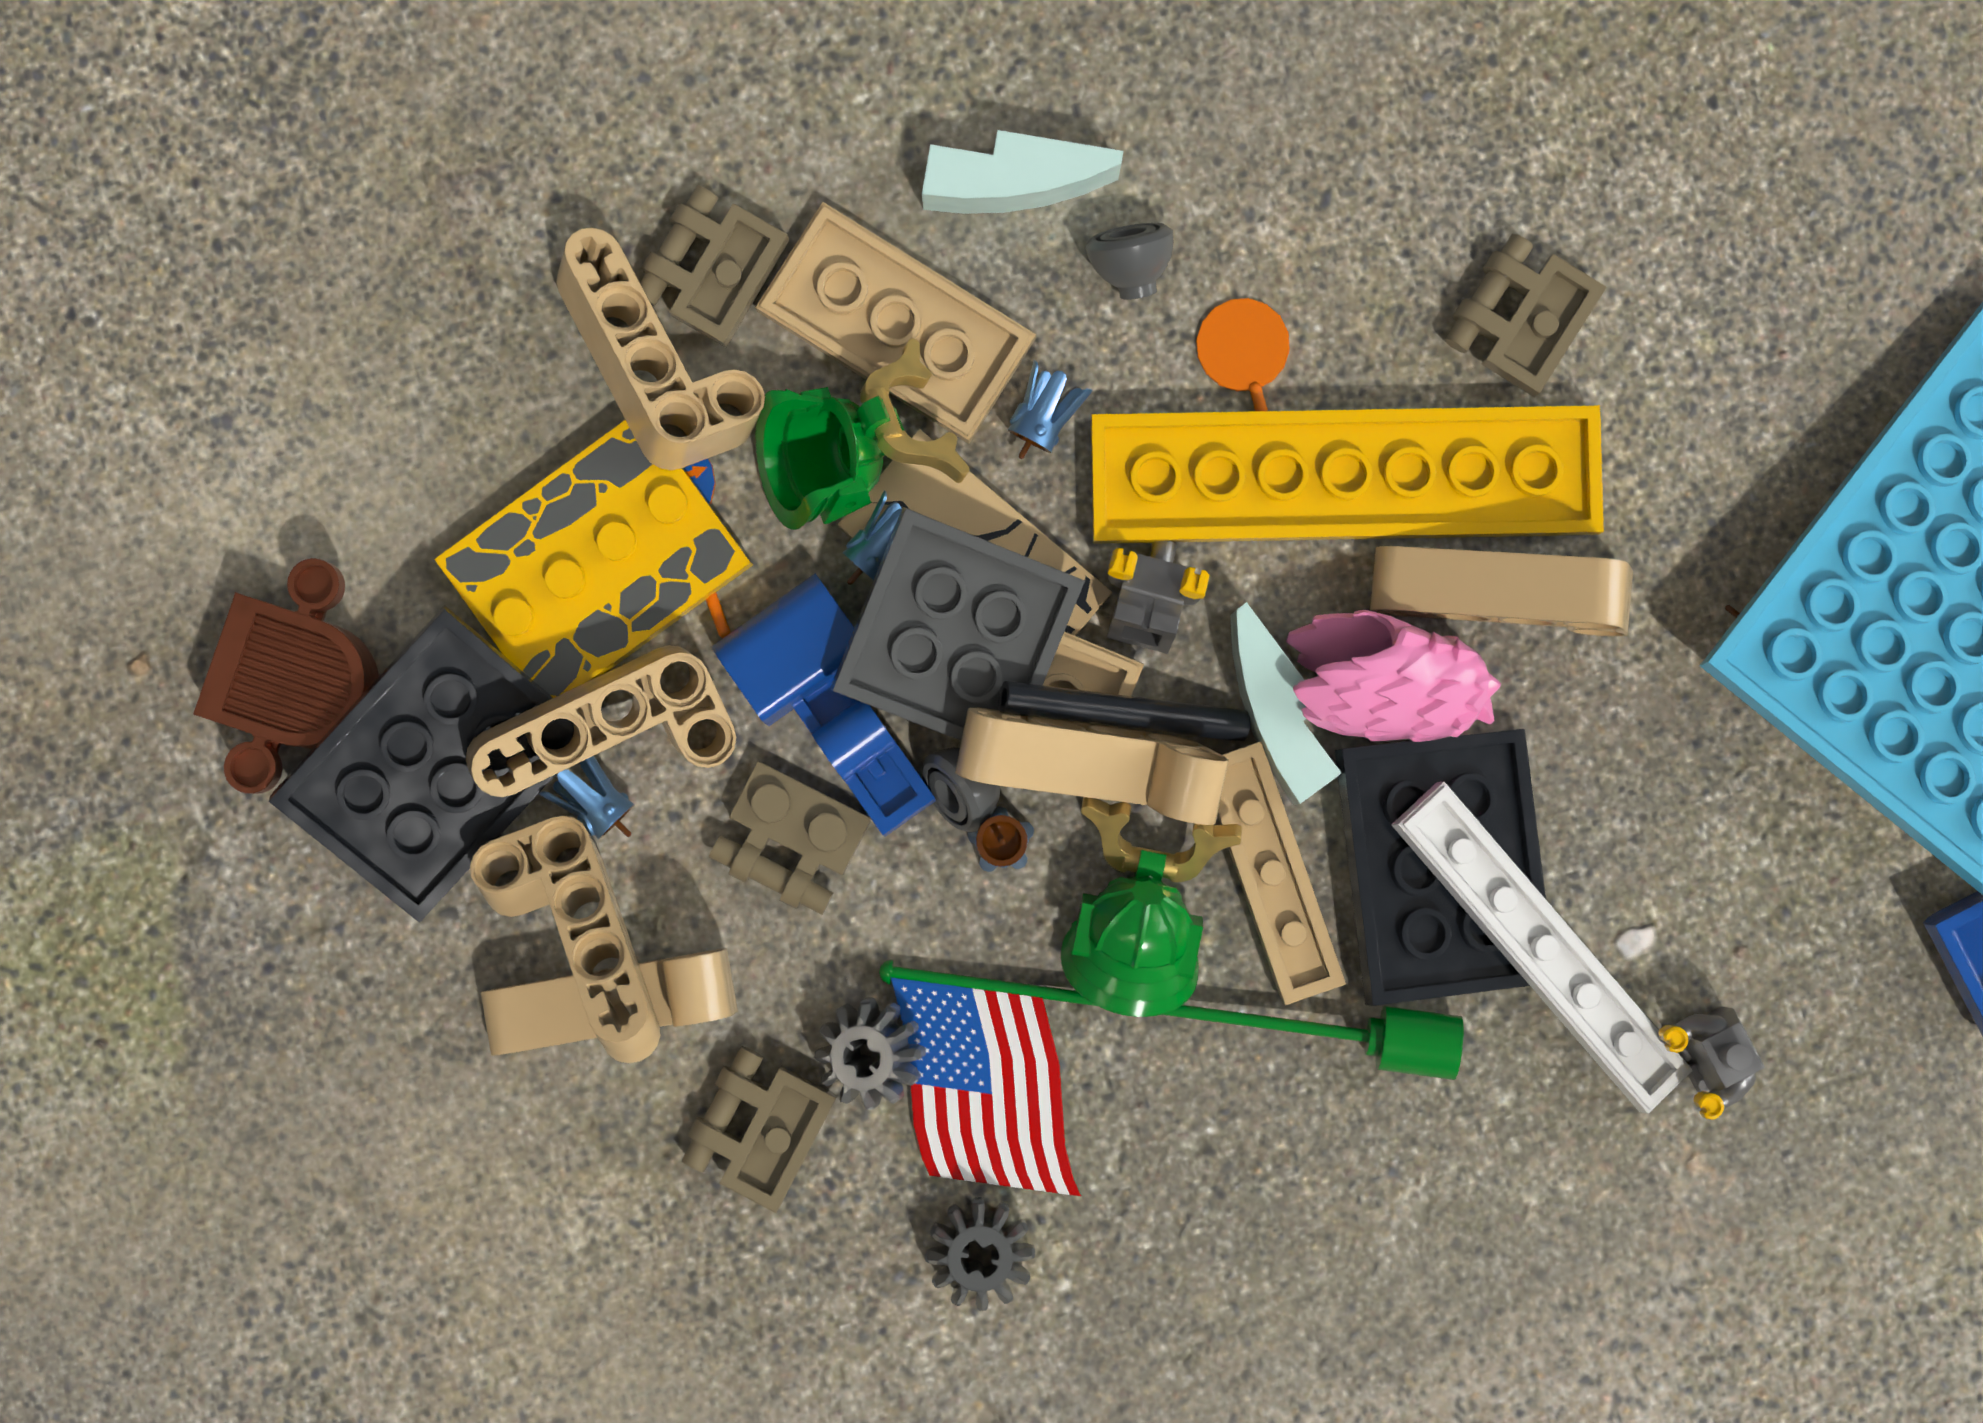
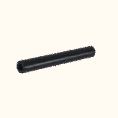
M1004 681L999 693V710L1004 714L1240 742L1246 740L1250 730V715L1247 710Z

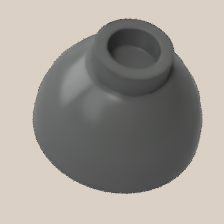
M1141 223L1118 227L1093 236L1085 248L1095 271L1105 281L1119 289L1121 299H1139L1157 292L1156 280L1165 271L1172 256L1174 244L1173 230L1163 223Z
M958 747L942 749L928 755L923 765V781L937 800L933 803L934 806L952 826L966 832H976L995 812L1000 798V786L972 781L957 775L955 771L960 751Z

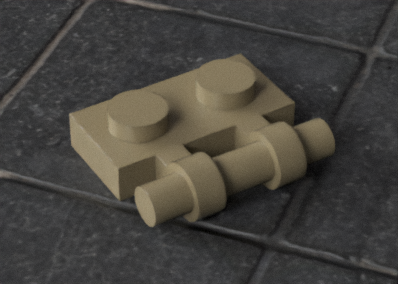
M697 185L686 205L679 203L669 219L673 227L657 254L650 252L643 263L641 270L645 274L640 284L651 305L654 307L666 287L680 292L669 311L671 316L727 348L788 244L789 237L785 232L734 203L721 224H718L708 218L718 197L706 188ZM696 238L708 243V246L694 270L690 273L679 267Z
M1511 234L1501 252H1492L1485 263L1483 271L1486 275L1471 299H1463L1454 312L1453 318L1456 323L1445 338V342L1453 349L1466 353L1477 335L1486 337L1494 342L1481 364L1535 398L1544 388L1607 287L1555 254H1552L1540 272L1536 273L1523 264L1533 248L1532 243L1518 234ZM1513 288L1524 295L1509 321L1492 311L1506 289Z
M757 761L729 816L730 819L750 828L751 831L743 845L720 835L710 852L709 858L729 867V875L744 883L750 878L782 894L781 902L795 909L801 904L823 915L834 892L813 882L820 865L840 875H844L872 819ZM770 839L802 855L794 872L761 856Z
M741 1046L731 1066H723L715 1081V1085L719 1089L704 1118L696 1117L688 1133L692 1141L682 1158V1162L697 1171L704 1172L714 1152L731 1160L719 1184L777 1213L838 1095L782 1066L778 1069L769 1088L753 1080V1077L764 1057L747 1047ZM741 1100L758 1108L742 1140L726 1130Z

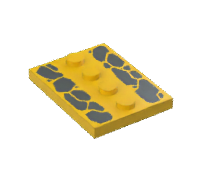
M626 420L434 559L501 653L553 698L605 674L704 602L710 595L719 591L753 566V563L683 468L675 470L661 469L650 463L642 453Z

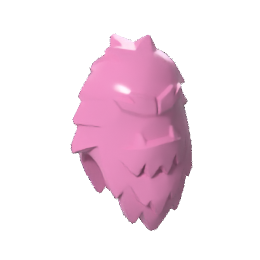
M1358 610L1354 613L1316 615L1313 617L1312 624L1293 630L1287 636L1286 642L1301 652L1298 655L1297 662L1319 675L1301 681L1293 687V691L1299 701L1306 706L1301 709L1304 717L1317 727L1341 735L1366 737L1370 741L1410 739L1413 742L1442 739L1448 736L1457 738L1465 730L1467 731L1475 720L1487 724L1494 722L1490 697L1500 688L1501 682L1488 673L1481 655L1456 636H1440L1435 632L1429 633L1392 616L1369 610Z

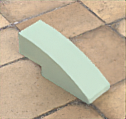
M997 130L993 155L930 144L922 189L923 210L960 214L1006 213L1055 204L1085 195L1117 181L1124 151Z
M1246 602L1230 615L1232 653L1240 696L1245 710L1250 715L1252 733L1257 743L1262 742L1272 774L1292 805L1301 804L1339 776L1341 772L1303 722L1306 718L1301 709L1306 706L1299 701L1293 691L1295 685L1304 681L1303 677Z

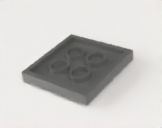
M903 507L830 688L834 692L962 741L968 709L985 708L999 710V693L1004 681L1043 685L1085 580Z

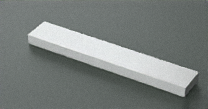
M1445 782L1435 783L1392 824V827L1639 1112L1649 1114L1693 1071L1679 1053L1666 1050L1664 1046L1666 1042L1660 1039L1659 1030Z

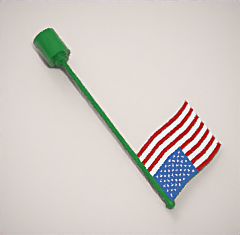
M894 960L885 961L880 966L879 976L888 985L891 984L892 980L897 1004L901 1008L900 1015L903 1025L910 1021H916L919 1026L916 1033L907 1038L908 1043L919 1044L926 1048V1055L910 1063L921 1074L919 1081L911 1085L913 1125L921 1157L929 1176L1082 1196L1074 1179L1065 1144L1060 1062L1043 999L1096 1005L1089 1002L1076 990L893 966ZM1182 1005L1171 1012L1162 1014L1365 1042V1055L1375 1056L1376 1069L1382 1071L1455 1080L1462 1057L1464 1023L1463 1017L1458 1015L1383 1006L1380 1018L1369 1017L1367 1029L1189 1005Z

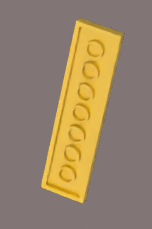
M1600 405L1091 415L1093 544L1152 543L1155 541L1223 542L1599 535L1604 532Z

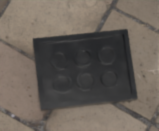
M444 605L273 791L268 802L420 923L470 869L472 858L478 849L486 843L497 839L555 776L553 775L513 795L506 797L491 796L478 787L468 770L466 755L469 745L482 732L549 701L553 697ZM561 718L552 720L542 731V745L548 749L565 747L573 738V722ZM526 734L517 737L531 763L540 759L529 745ZM499 749L493 750L487 754L490 759V765L482 771L492 769L497 776H502L509 771L506 761L523 751L505 757Z
M1525 729L1462 735L1457 738L1446 737L1422 742L1407 741L1335 750L1336 766L1341 772L1338 776L1365 1005L1377 1006L1530 986L1392 827V824L1435 783L1445 782L1546 899Z

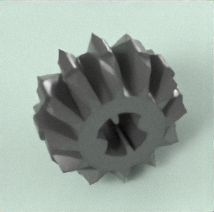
M868 997L861 1000L858 1011L850 1004L839 1007L836 1010L838 1023L827 1022L821 1026L819 1033L830 1045L816 1050L813 1058L821 1063H831L832 1070L822 1076L821 1084L829 1086L840 1080L843 1083L840 1091V1102L848 1104L860 1093L865 1109L873 1110L880 1105L882 1096L894 1104L904 1097L902 1084L913 1085L919 1081L921 1074L910 1062L926 1055V1048L919 1044L908 1043L907 1038L916 1033L919 1026L916 1021H910L901 1027L896 1023L900 1015V1005L892 1003L886 1006L880 1013L875 998ZM867 1043L869 1050L880 1053L881 1059L873 1064L871 1056L861 1055L860 1046Z
M975 1197L972 1202V1218L967 1219L957 1204H953L948 1208V1216L956 1228L955 1230L944 1224H933L930 1230L931 1236L946 1246H936L927 1249L925 1260L933 1265H946L932 1277V1283L935 1288L945 1287L954 1280L957 1282L951 1296L953 1304L960 1306L964 1302L968 1291L971 1290L976 1292L977 1310L986 1311L989 1303L988 1291L992 1289L995 1290L997 1296L1004 1304H1008L1013 1300V1293L1006 1278L1018 1284H1028L1030 1272L1016 1262L1035 1258V1247L1028 1243H1014L1028 1231V1224L1024 1219L1015 1221L1006 1228L1003 1227L1009 1214L1008 1204L1004 1202L999 1203L995 1208L992 1218L984 1217V1199L982 1197ZM976 1240L981 1247L993 1244L997 1250L991 1251L992 1264L984 1267L979 1260L968 1263L964 1259L969 1257L968 1243Z

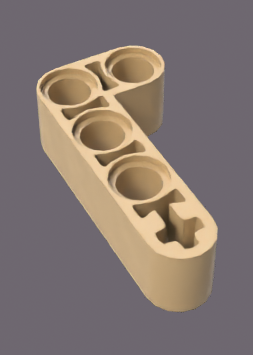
M585 228L573 233L565 244L556 281L558 291L642 453L649 462L661 469H681L737 448L745 443L752 433L764 407V391L756 378L744 371L728 370L692 383L619 243L612 235L601 229ZM605 318H620L629 327L621 328L614 326ZM633 371L649 372L658 381H643ZM718 404L733 405L738 408L742 415H730L723 411ZM661 425H676L687 436H672Z
M1380 546L1376 547L1370 611L1403 617L1566 627L1569 631L1579 634L1627 636L1633 570L1629 563L1608 558Z
M668 645L644 654L482 732L469 745L466 763L473 780L482 791L491 796L506 797L541 782L662 723L675 749L692 764L705 768L718 766L730 757L735 749L736 733L710 674L702 661L681 647ZM678 661L686 662L690 671L687 685L679 692H664L661 688L660 679L665 667ZM616 690L629 691L632 697V708L628 715L617 721L605 720L601 713V706L605 697ZM561 718L573 722V738L565 747L548 749L542 745V731L552 720ZM704 719L713 720L717 729L713 742L700 750L691 749L687 741L688 732L691 727ZM526 734L529 745L540 758L532 763L517 737ZM499 749L505 757L523 751L506 761L509 771L502 776H497L492 769L482 771L490 765V759L487 754L493 750Z
M969 708L955 773L963 778L985 784L1147 805L1169 818L1194 824L1214 825L1216 823L1229 759L1195 741L1166 734L1004 714L999 710L985 708Z
M553 817L481 846L472 858L470 872L474 883L494 911L500 915L514 917L550 905L589 1025L609 1056L624 1063L640 1062L650 1056L658 1046L661 1036L659 1022L602 857L583 823L573 817ZM580 848L577 855L571 860L562 863L556 862V858L566 849ZM507 871H518L517 876L512 882L503 886H495L496 881L502 874ZM589 902L599 903L598 908L590 916L581 919L573 918L575 912L582 905ZM612 957L619 959L617 966L608 974L602 976L592 975L593 969L602 960ZM624 1004L630 1014L628 1018L629 1029L621 1032V1023L612 1005Z
M727 948L638 963L660 1027L667 1025L677 1027L730 1017L738 1012ZM614 968L593 971L592 975H606L613 971ZM573 975L481 992L491 1056L597 1038L589 1025ZM624 1004L612 1005L620 1020L621 1032L629 1029L628 1018L630 1014Z

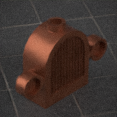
M317 558L305 559L296 564L288 576L287 588L290 597L299 606L295 612L235 592L193 715L253 735V741L236 745L225 758L224 774L226 780L237 791L260 794L274 788L279 782L283 770L282 761L278 754L281 744L314 748L379 677L375 660L366 645L348 630L324 622L327 611L334 608L341 601L345 592V580L341 571L333 564Z

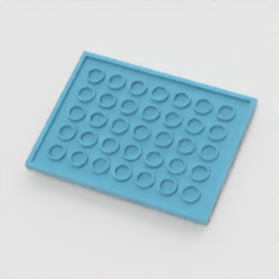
M1983 302L1700 664V667L1982 895Z

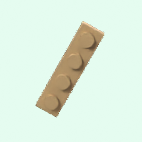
M1262 742L1223 754L1222 756L1229 759L1217 817L1220 825L1238 824L1242 827L1241 843L1228 847L1282 1003L1288 1005L1346 985Z

